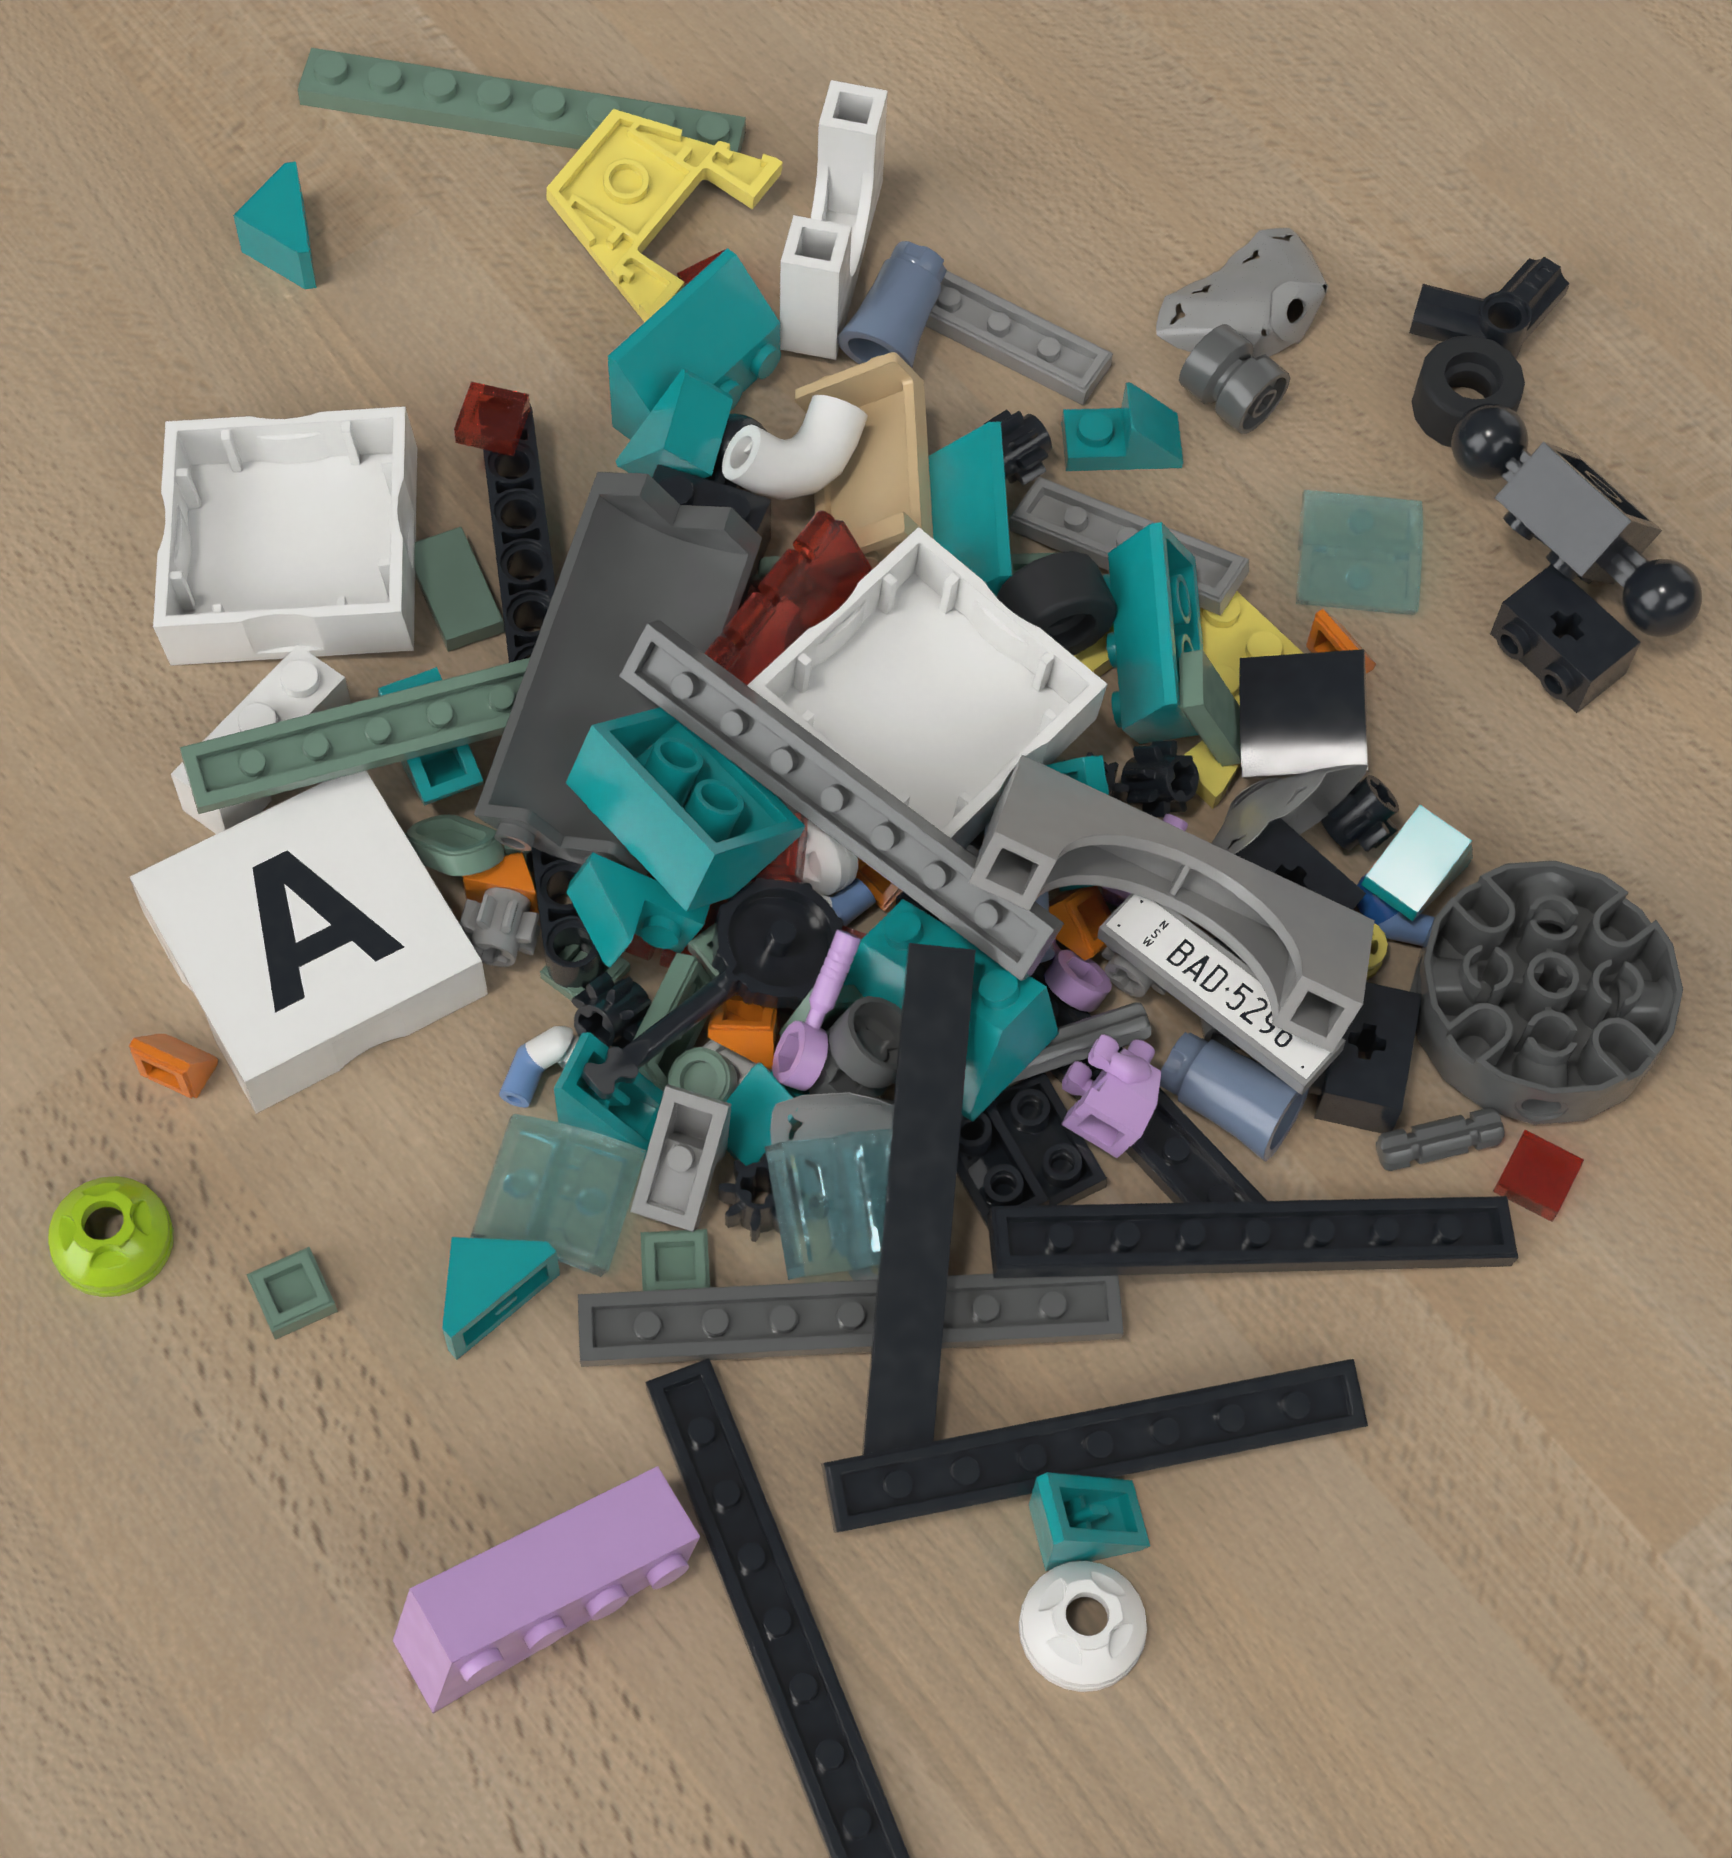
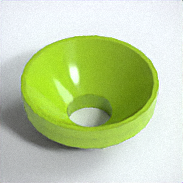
M120 1176L101 1177L85 1182L73 1189L60 1202L50 1222L48 1244L55 1267L62 1278L73 1288L88 1295L115 1297L140 1289L161 1272L171 1253L174 1228L164 1203L149 1187L131 1178ZM103 1207H112L123 1213V1225L120 1231L111 1238L98 1240L89 1237L85 1233L86 1220L95 1210Z

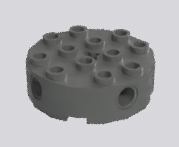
M1555 860L1504 864L1481 875L1478 882L1461 889L1454 898L1452 897L1433 920L1420 950L1410 992L1422 994L1416 1027L1417 1039L1443 1080L1483 1109L1493 1108L1500 1115L1533 1125L1585 1121L1625 1101L1653 1067L1674 1034L1683 986L1673 943L1657 920L1651 923L1642 909L1626 899L1629 892L1604 874Z

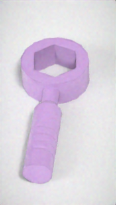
M837 929L827 957L824 960V965H822L809 997L811 1008L806 1021H794L783 1032L777 1044L772 1071L773 1076L780 1084L806 1091L818 1079L824 1067L828 1051V1036L825 1030L821 1028L825 1015L834 1009L850 965L862 940L861 938Z
M1054 939L1055 956L1050 959L1052 963L1044 974L1047 985L1054 994L1068 1005L1081 1011H1095L1111 990L1110 979L1105 971L1091 959L1084 961L1071 950H1061L1056 944V939Z

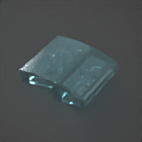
M1304 490L1298 539L1300 559L1296 604L1415 615L1419 610L1421 583L1422 501Z
M513 1114L509 1119L470 1237L547 1241L557 1251L558 1261L601 1277L609 1271L646 1150L575 1126Z
M891 1129L848 1132L830 1138L785 1141L765 1147L788 1280L879 1267Z

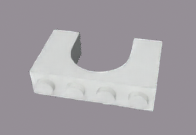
M830 81L818 127L817 178L811 218L793 215L781 258L780 350L833 360L837 358L839 350L837 337L845 327L883 182L887 90Z

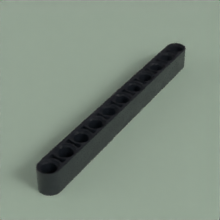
M500 390L491 393L483 400L479 408V421L508 660L510 663L531 657L540 630L529 632L524 631V629L542 627L556 587L533 410L530 401L523 394L514 390ZM511 477H519V478H516V479H507V478H511ZM517 526H527L526 528L513 529ZM523 576H534V578L528 580L518 579ZM532 847L543 948L549 976L556 984L562 987H583L586 989V984L603 973L604 962L573 903L559 904L553 901L558 896L567 894L570 881L582 865ZM572 944L580 945V950L588 954L585 958L576 962L565 961L558 956L566 946Z

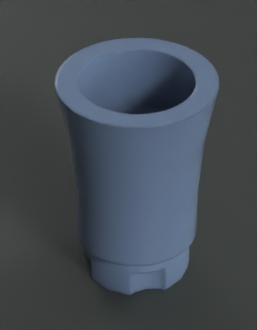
M910 241L899 242L895 246L890 259L884 261L872 287L857 312L838 335L837 341L843 352L858 364L867 362L876 356L895 352L913 368L919 341L931 310L941 292V282L947 271L943 265L944 259L926 246H919Z
M1186 1032L1173 1046L1168 1059L1161 1069V1087L1178 1096V1102L1203 1115L1236 1137L1263 1161L1269 1160L1278 1150L1295 1123L1309 1092L1308 1088L1301 1095L1259 1062L1243 1056L1213 1039L1208 1042L1203 1038Z

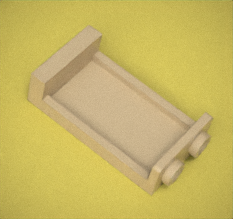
M895 352L873 357L867 362L833 375L824 376L813 383L795 390V402L806 413L814 395H827L853 404L868 415L859 443L841 475L820 491L814 493L816 543L798 549L799 570L830 597L856 588L859 581L918 527L933 538L924 380Z

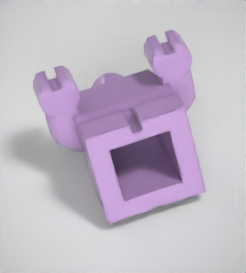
M1103 1034L1094 1042L1088 1054L1089 1064L1098 1069H1103L1096 1080L1090 1079L1092 1076L1091 1069L1079 1061H1075L1068 1068L1062 1080V1089L1072 1095H1080L1081 1099L1068 1110L1061 1125L1115 1158H1118L1129 1146L1131 1147L1141 1138L1157 1106L1162 1071L1150 1064L1155 1050L1147 1042L1132 1040L1127 1050L1123 1048L1118 1052L1119 1045L1116 1040Z

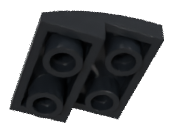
M1364 649L1240 658V741L1243 779L1291 777L1316 769L1352 764L1368 765L1366 772H1369L1366 717L1368 709Z
M1045 1073L1029 1077L1002 1091L973 1122L963 1115L961 1116L957 1176L987 1229V1214L991 1206L1071 1205L1107 1187V1177L1084 1138L1061 1125L1068 1111Z

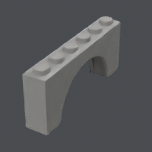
M1021 755L995 806L969 880L970 884L1030 911L1038 897L1045 892L1070 885H1094L1118 889L1164 905L1212 933L1246 963L1267 994L1272 1010L1273 1026L1333 1053L1363 1005L1375 920Z

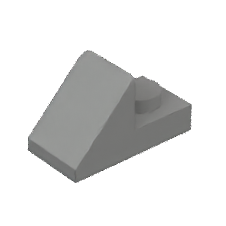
M670 1084L665 1086L630 1212L692 1232L699 1227L716 1164L726 1155L728 1148L731 1115L730 1103Z

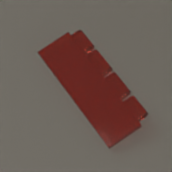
M817 511L793 541L794 549H787L758 585L761 593L753 592L725 626L723 632L727 638L718 636L704 653L746 685L754 680L806 630L819 624L836 612L848 600L858 582L873 569L843 520H835L826 511Z

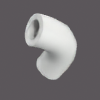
M814 395L802 426L797 434L790 439H779L752 424L738 431L725 451L722 472L726 479L751 492L779 500L812 495L841 475L859 443L868 415L857 406L841 399L827 395Z

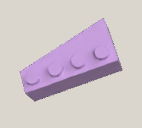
M657 1466L410 1588L393 1642L432 1713H435L534 1653L550 1646L561 1637L590 1620H599L612 1614L622 1607L629 1597L649 1585L653 1589H659L678 1579L688 1570L689 1565L687 1562L700 1535Z

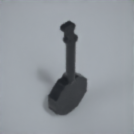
M756 878L753 883L740 889L727 903L722 904L715 917L716 926L712 940V967L717 969L719 974L624 1048H609L604 1063H587L582 1071V1078L601 1099H610L615 1090L614 1085L616 1083H633L636 1080L640 1067L735 994L742 997L743 1002L748 1005L753 1003L768 1008H791L796 1010L814 987L837 929L842 930L843 920L836 915L830 904L813 890L810 883L802 884L787 879Z

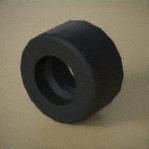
M1474 335L1457 336L1437 344L1424 358L1411 401L1415 420L1426 435L1441 445L1452 448L1451 438L1454 427L1461 416L1471 408L1481 404L1496 403L1507 406L1517 412L1525 386L1522 367L1509 350L1493 340ZM1451 387L1474 389L1483 395L1485 399L1463 397L1453 391Z
M1074 551L1053 553L1032 561L1016 571L1002 585L996 596L1009 610L1032 625L1041 628L1073 656L1094 645L1109 631L1116 618V602L1098 565L1089 555Z

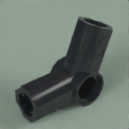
M1543 257L1538 260L1529 258L1499 292L1491 293L1484 299L1422 284L1409 333L1442 342L1452 337L1474 335L1497 342L1509 350L1516 359L1522 343L1566 295L1569 282L1564 278L1561 266Z

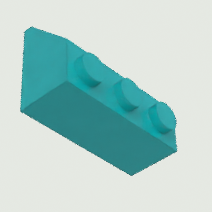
M727 248L608 355L612 427L628 439H632L682 368L729 393L733 398L730 410L732 411L739 402L742 393L758 378H767L777 367L781 359L780 321L738 256Z
M987 422L929 455L933 539L980 577L992 593L997 596L1002 585L1012 576L1001 422Z
M1162 522L1152 523L1108 552L1109 574L1103 575L1117 605L1116 618L1113 622L1114 632L1107 635L1108 657L1111 666L1117 669L1119 691L1112 693V713L1116 725L1122 728L1126 734L1139 744L1199 735L1180 708L1179 663L1181 653L1203 649L1196 559Z
M661 707L591 725L566 781V784L587 805L588 809L605 824L627 848L629 853L649 871L686 912L733 897L799 838L805 828V825L773 792Z
M902 899L862 938L843 985L854 984L863 997H880L896 1004L902 1010L906 956L909 943L976 950L962 1115L973 1122L1059 1034L1047 986L1032 977H1028L1023 981L1019 980L955 930Z

